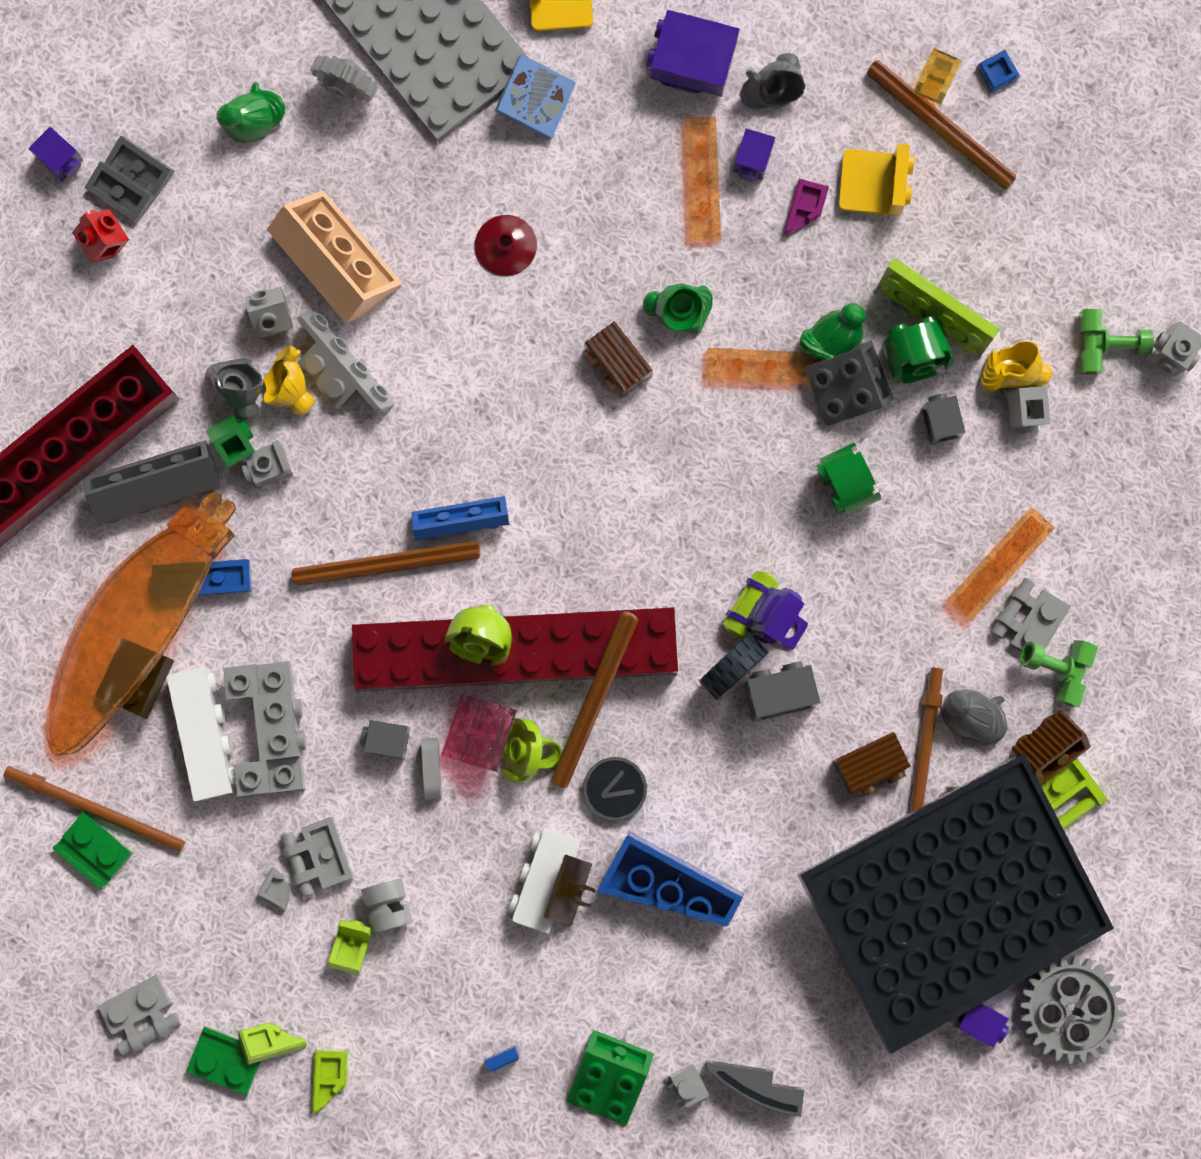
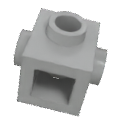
M282 287L258 290L252 295L245 297L247 309L242 310L247 329L253 327L257 339L265 336L273 337L282 331L293 328L291 313Z
M1179 321L1169 327L1166 332L1162 331L1158 335L1153 345L1155 351L1150 359L1157 363V367L1162 372L1176 376L1186 370L1191 371L1200 359V355L1197 353L1201 348V335Z

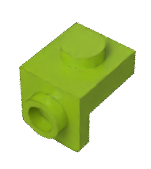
M340 920L336 940L328 961V968L359 976L370 944L371 928L366 927L364 923L357 920Z

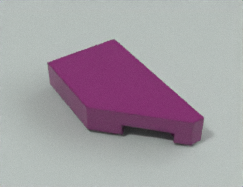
M799 178L784 235L789 236L821 218L829 186Z

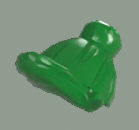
M255 82L251 86L250 93L240 95L229 103L222 105L216 113V119L220 126L224 128L228 137L234 141L242 143L255 141L263 138L270 129L282 121L285 114V104L281 96L271 91L260 90L259 83Z
M683 283L669 285L661 292L651 291L643 299V310L647 315L657 316L659 321L670 330L688 331L692 329L696 335L701 333L713 305V296L708 287L705 285L697 287Z
M850 303L843 306L841 310L829 312L821 317L811 329H806L802 332L800 346L806 354L820 361L853 350L864 339L862 323L866 320L865 310L856 303Z

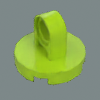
M514 718L512 719L514 723L506 725L500 737L498 756L499 758H504L506 769H501V772L509 782L527 783L536 775L538 768H552L559 762L561 748L551 738L541 736L539 728L533 720ZM550 745V755L546 759L541 760L542 748Z

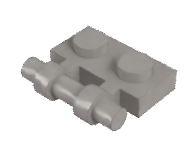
M1027 578L1023 579L1019 587H1014L1010 594L1012 599L1004 612L1000 611L995 619L997 623L991 632L999 638H1003L1008 629L1016 633L1009 645L1019 651L1028 642H1034L1046 649L1071 606L1046 590H1042L1037 599L1031 597L1030 592L1035 584ZM1022 605H1024L1030 611L1021 624L1016 621L1015 617Z
M333 817L302 827L301 830L305 839L302 842H296L293 832L281 836L285 847L282 849L284 857L290 861L295 875L292 876V880L295 886L298 885L302 897L314 893L310 882L313 879L319 878L322 889H326L354 878ZM309 850L315 868L307 871L301 853Z
M158 974L98 1005L111 1034L114 1035L124 1030L127 1035V1039L117 1044L121 1055H125L132 1050L137 1052L145 1048V1043L159 1036L164 1038L171 1034L173 1028L181 1025V1020L177 1013L165 1018L161 1009L169 1006L172 1002ZM151 1016L154 1024L139 1032L135 1023Z

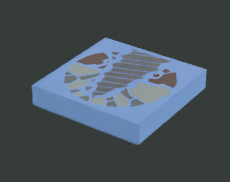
M520 54L494 112L550 140L555 133L576 82Z

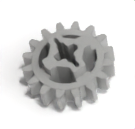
M318 55L310 68L311 74L318 77V81H321L320 85L340 99L345 98L353 102L355 99H358L359 101L365 100L369 102L370 100L372 101L378 88L376 86L377 83L371 81L369 76H366L367 71L361 69L355 62L347 58L341 59L333 56L331 59L328 56L322 57Z

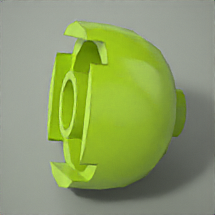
M483 604L461 610L453 618L444 641L445 643L449 641L451 643L449 650L465 660L481 664L483 659H493L491 665H498L504 663L508 658L512 634L509 623L498 613L497 609Z

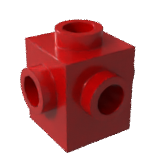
M110 209L99 212L95 210L86 212L80 217V223L72 232L91 263L114 258L129 241V238Z

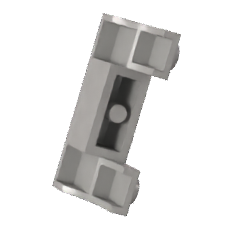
M285 661L223 668L227 701L253 698L260 760L257 762L234 764L237 797L306 790L301 750L307 749L304 730L299 731L298 718H303L301 699H295L291 662Z

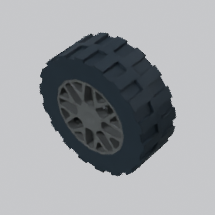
M751 633L713 666L699 682L718 700L769 652Z

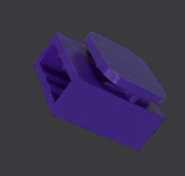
M667 9L664 20L658 19L654 34L655 38H659L656 49L650 48L646 66L651 67L650 78L659 80L660 83L671 88L691 93L705 92L722 97L740 28Z

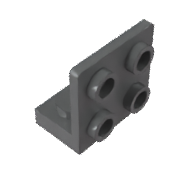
M872 340L858 345L849 352L814 363L805 368L806 375L827 426L883 408L894 399Z

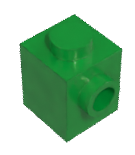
M234 415L206 430L212 444L227 468L255 452L249 441L254 437L245 421L238 423Z

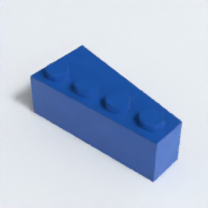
M630 831L597 890V893L651 905L662 910L685 914L686 916L724 926L729 925L744 895L738 889Z

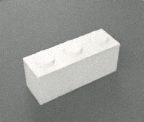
M547 828L543 829L542 834L536 832L530 851L535 852L532 864L525 863L519 879L520 882L525 883L521 895L514 894L508 911L514 914L513 922L547 934L550 933L554 920L544 918V914L564 854L576 858L581 840Z

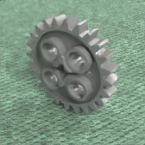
M1072 956L1070 964L1063 957L1058 960V966L1052 963L1047 966L1048 970L1046 972L1043 969L1036 972L1039 977L1037 980L1027 977L1026 980L1032 988L1031 990L1021 989L1020 991L1028 999L1026 1002L1018 1003V1006L1027 1009V1013L1021 1015L1019 1020L1029 1021L1030 1023L1023 1032L1026 1034L1035 1033L1030 1042L1032 1045H1038L1043 1042L1042 1054L1046 1055L1053 1049L1054 1060L1059 1061L1063 1053L1065 1054L1066 1062L1069 1064L1073 1063L1075 1055H1077L1080 1062L1086 1063V1053L1098 1059L1097 1048L1100 1047L1104 1051L1109 1052L1110 1048L1106 1041L1110 1039L1118 1042L1119 1039L1113 1031L1114 1029H1124V1026L1117 1022L1118 1017L1127 1016L1126 1012L1118 1010V1005L1125 1003L1126 999L1115 996L1122 987L1109 984L1114 978L1113 974L1101 975L1104 969L1103 965L1098 964L1091 969V959L1086 958L1080 966L1078 956ZM1070 977L1074 981L1075 988L1071 994L1064 995L1061 991V982L1065 978ZM1086 984L1089 985V990L1079 1000L1083 987ZM1094 996H1098L1102 1002L1101 1010L1096 1014H1092L1088 1009V1002ZM1068 1003H1077L1075 1008L1079 1012L1076 1016L1069 1015L1070 1011L1066 1008ZM1052 1004L1057 1010V1016L1052 1022H1046L1042 1012L1047 1005ZM1067 1018L1063 1024L1062 1031L1056 1034V1028ZM1080 1023L1083 1026L1084 1035L1080 1040L1073 1041L1070 1036L1071 1027Z

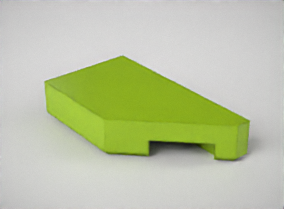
M271 1022L243 1029L238 1033L248 1065L303 1050L307 1045L305 1039L301 1037L296 1038L282 1031L281 1027Z
M315 1050L312 1113H317L347 1085L348 1051Z

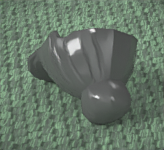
M783 53L777 57L775 62L769 63L758 73L748 70L746 75L749 79L742 85L739 93L742 103L753 109H782L789 103L799 99L804 94L806 86L799 70L801 65L798 56L793 53Z
M240 358L212 364L206 369L205 377L211 380L214 391L221 401L233 407L234 415L237 419L241 421L255 419L260 412L255 401L261 392L262 375L251 365L252 360Z
M955 690L946 696L941 707L942 718L952 732L962 738L977 740L983 744H992L1001 740L1008 729L1006 716L1001 708V703L1005 701L1002 696L990 699L976 690Z

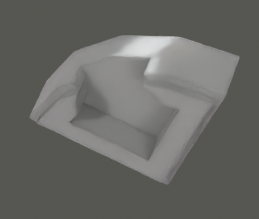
M271 867L256 896L286 911L290 899L289 886L283 874L274 867Z

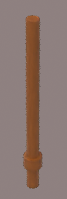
M931 667L928 690L923 695L922 705L925 706L909 814L924 805L938 708H941L943 699L940 690L944 669Z
M7 766L3 774L4 778L25 786V790L30 793L46 795L181 853L186 841L46 782L45 777L36 773L30 775L14 767Z

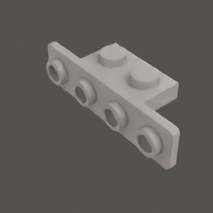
M316 311L300 314L297 318L298 322L316 343L298 361V364L337 410L342 409L359 392L375 412L379 413L391 409L394 402L389 397L386 388L378 384L369 374L368 367L363 362L357 360L350 352L348 344L329 327L327 319Z

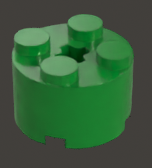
M936 316L924 318L919 324L907 327L906 324L892 327L888 331L890 336L882 344L893 380L898 383L899 378H902L903 384L931 378L937 375V368L944 365L945 370H947L955 361L943 325L938 322Z
M855 442L820 458V464L816 465L817 473L823 485L827 486L830 484L833 493L830 494V499L838 515L844 512L848 516L882 500L880 492L875 494L872 492L875 491L873 485L876 483L861 452L853 453L857 450Z

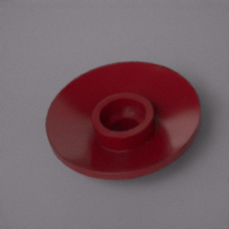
M499 215L489 219L481 226L475 238V252L479 262L488 271L501 276L515 275L525 270L532 263L537 251V240L533 229L526 221L513 215ZM509 238L511 244L508 247H503L500 245V240Z

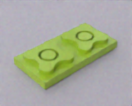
M893 258L878 284V287L882 289L881 292L888 299L903 305L913 316L919 319L936 316L938 322L943 325L946 336L953 339L963 350L970 354L977 353L979 356H982L999 332L997 326L896 258Z

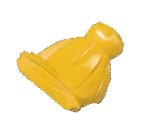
M1021 341L1011 347L1001 348L1000 351H991L983 369L980 382L983 389L993 393L1002 387L1018 389L1030 385L1033 387L1045 386L1050 382L1053 373L1050 365L1043 363L1038 345L1030 341Z
M288 346L279 353L270 371L263 379L266 390L263 395V402L276 407H290L295 415L302 416L312 408L315 400L313 395L306 392L305 377L296 361L301 351L296 350L293 346Z

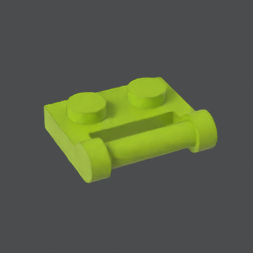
M1078 758L1042 785L1053 810L1084 787L1088 791L1089 795L1058 818L1064 830L1095 806L1101 807L1108 802L1103 791Z

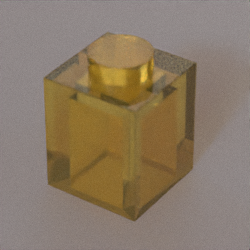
M933 48L913 93L941 105L962 60L937 48Z

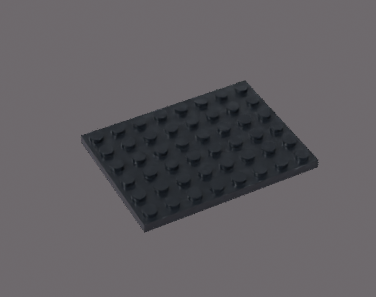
M1025 753L1009 759L797 874L881 1041L890 1054L1114 929Z

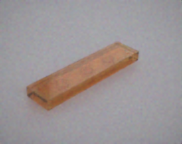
M716 117L685 118L689 241L721 240Z
M708 347L706 380L810 385L805 368L820 362V360L809 356L805 352Z
M1030 507L946 601L971 622L1055 527L1033 507Z

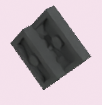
M120 135L106 161L99 162L84 188L132 221L138 222L168 183L175 170L127 137Z

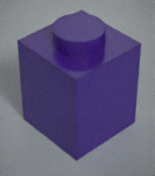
M49 127L28 148L34 157L61 182L66 177H73L79 171L80 163L83 161L78 151L52 127Z
M746 128L733 172L739 173L738 176L746 181L755 182L756 179L763 181L776 137Z
M981 1003L960 1015L954 1027L994 1048L996 1042L1001 1044L1009 1030V1026L1006 1025L1009 1018Z

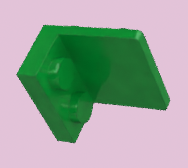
M593 1030L566 1101L620 1124L627 1125L647 1078L654 1053Z

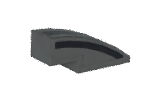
M706 1061V1068L719 1081L740 1096L776 1112L801 1117L804 1098L803 1088L772 1083L773 1071L770 1069Z

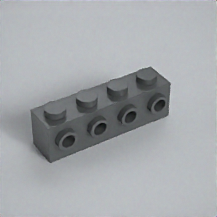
M206 440L83 478L85 498L98 525L114 523L124 517L137 513H146L153 508L166 504H175L185 498L198 494H207L221 487L218 469Z

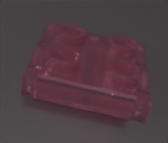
M461 694L441 755L481 769L497 772L517 710Z

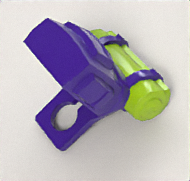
M755 571L753 576L747 579V585L732 610L727 611V617L722 626L732 637L741 639L746 638L752 633L755 638L763 643L774 644L779 642L789 649H794L808 627V623L798 616L804 606L802 597L792 589H777L779 583L772 574ZM795 623V633L793 636L785 638L791 626Z

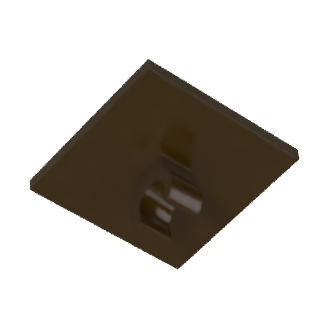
M564 854L544 918L572 925L578 906H591V904L583 902L581 897L586 890L594 893L596 891L593 887L586 885L592 863Z

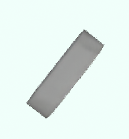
M422 739L425 800L442 799L439 739Z

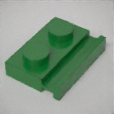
M85 812L79 815L63 834L60 841L52 847V849L101 890L106 887L108 882L133 855L130 849Z
M204 1026L186 1072L248 1095L261 1061L248 1065L238 1038Z

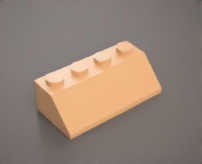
M324 190L283 205L266 229L345 323L364 316L402 285L399 278Z

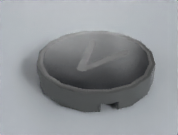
M609 757L598 761L590 768L584 779L583 794L588 807L595 815L605 820L621 821L631 818L641 809L647 795V783L643 772L635 763L621 757Z

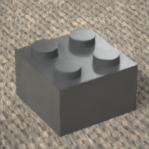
M802 661L783 665V668L780 669L781 672L771 674L770 669L751 673L750 679L744 684L752 721L765 720L814 708L821 702L812 666H803Z

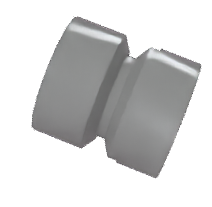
M402 878L361 889L365 907L371 909L368 920L372 934L413 923L409 905L404 904L402 901L406 896Z

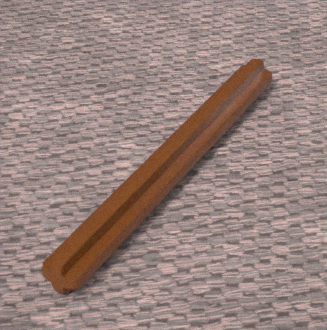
M876 60L872 63L867 71V75L1003 189H1008L1014 183L1017 177L1015 173L881 61Z
M471 541L292 569L291 574L293 584L301 586L480 558L481 553L479 543Z
M623 611L616 624L552 776V783L561 788L568 787L638 623V617L630 612Z

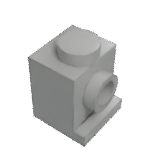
M1047 386L1003 391L1004 397H1007L1010 428L1019 427V434L1039 432V425L1050 424Z
M279 440L255 450L254 453L245 457L246 463L242 464L241 468L248 483L254 481V484L260 488L293 475ZM263 459H268L269 466L265 469H260L258 466L259 462Z
M693 1063L664 1078L679 1108L684 1105L688 1108L710 1096Z

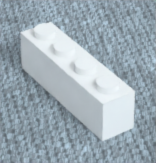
M203 666L168 675L167 681L193 801L199 803L237 794L235 789L234 767L230 766L228 757L229 754H233L232 744L229 735L224 736L221 723L226 722L225 712L222 704L216 703L214 693L219 691L216 674L210 673L209 669Z

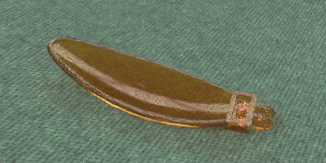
M214 491L207 494V497L201 501L200 509L186 502L166 525L167 529L155 535L131 553L116 567L94 593L69 636L54 678L46 718V738L52 754L56 756L72 755L88 745L124 706L154 668L192 607L207 576L212 560L219 555L235 536L225 526L235 513V503L227 499L222 502V495Z

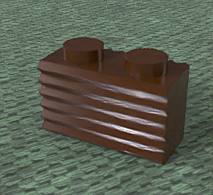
M615 321L584 343L586 353L583 354L584 358L594 370L598 367L606 376L602 380L613 395L618 392L623 398L653 376L652 368Z
M1058 710L1057 714L1047 716L1031 734L1020 737L1011 750L1014 757L1025 753L1033 772L1042 786L1087 751L1091 745L1086 733L1062 710Z
M895 732L833 760L849 795L858 793L860 798L876 791L875 784L884 779H887L888 784H891L906 777L904 770L911 767Z

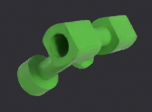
M1082 309L1080 311V334H1084L1085 350L1080 352V374H1100L1102 372V355H1107L1109 348H1136L1137 355L1152 354L1154 345L1152 330H1137L1136 336H1109L1108 330L1102 329V309Z
M1074 640L1070 656L1059 660L1046 655L1043 646L1034 642H1028L1021 650L1019 662L1022 666L1032 670H1037L1042 666L1056 672L1057 679L1061 681L1056 701L1071 707L1080 708L1086 686L1081 684L1085 669L1092 668L1098 646L1083 640Z

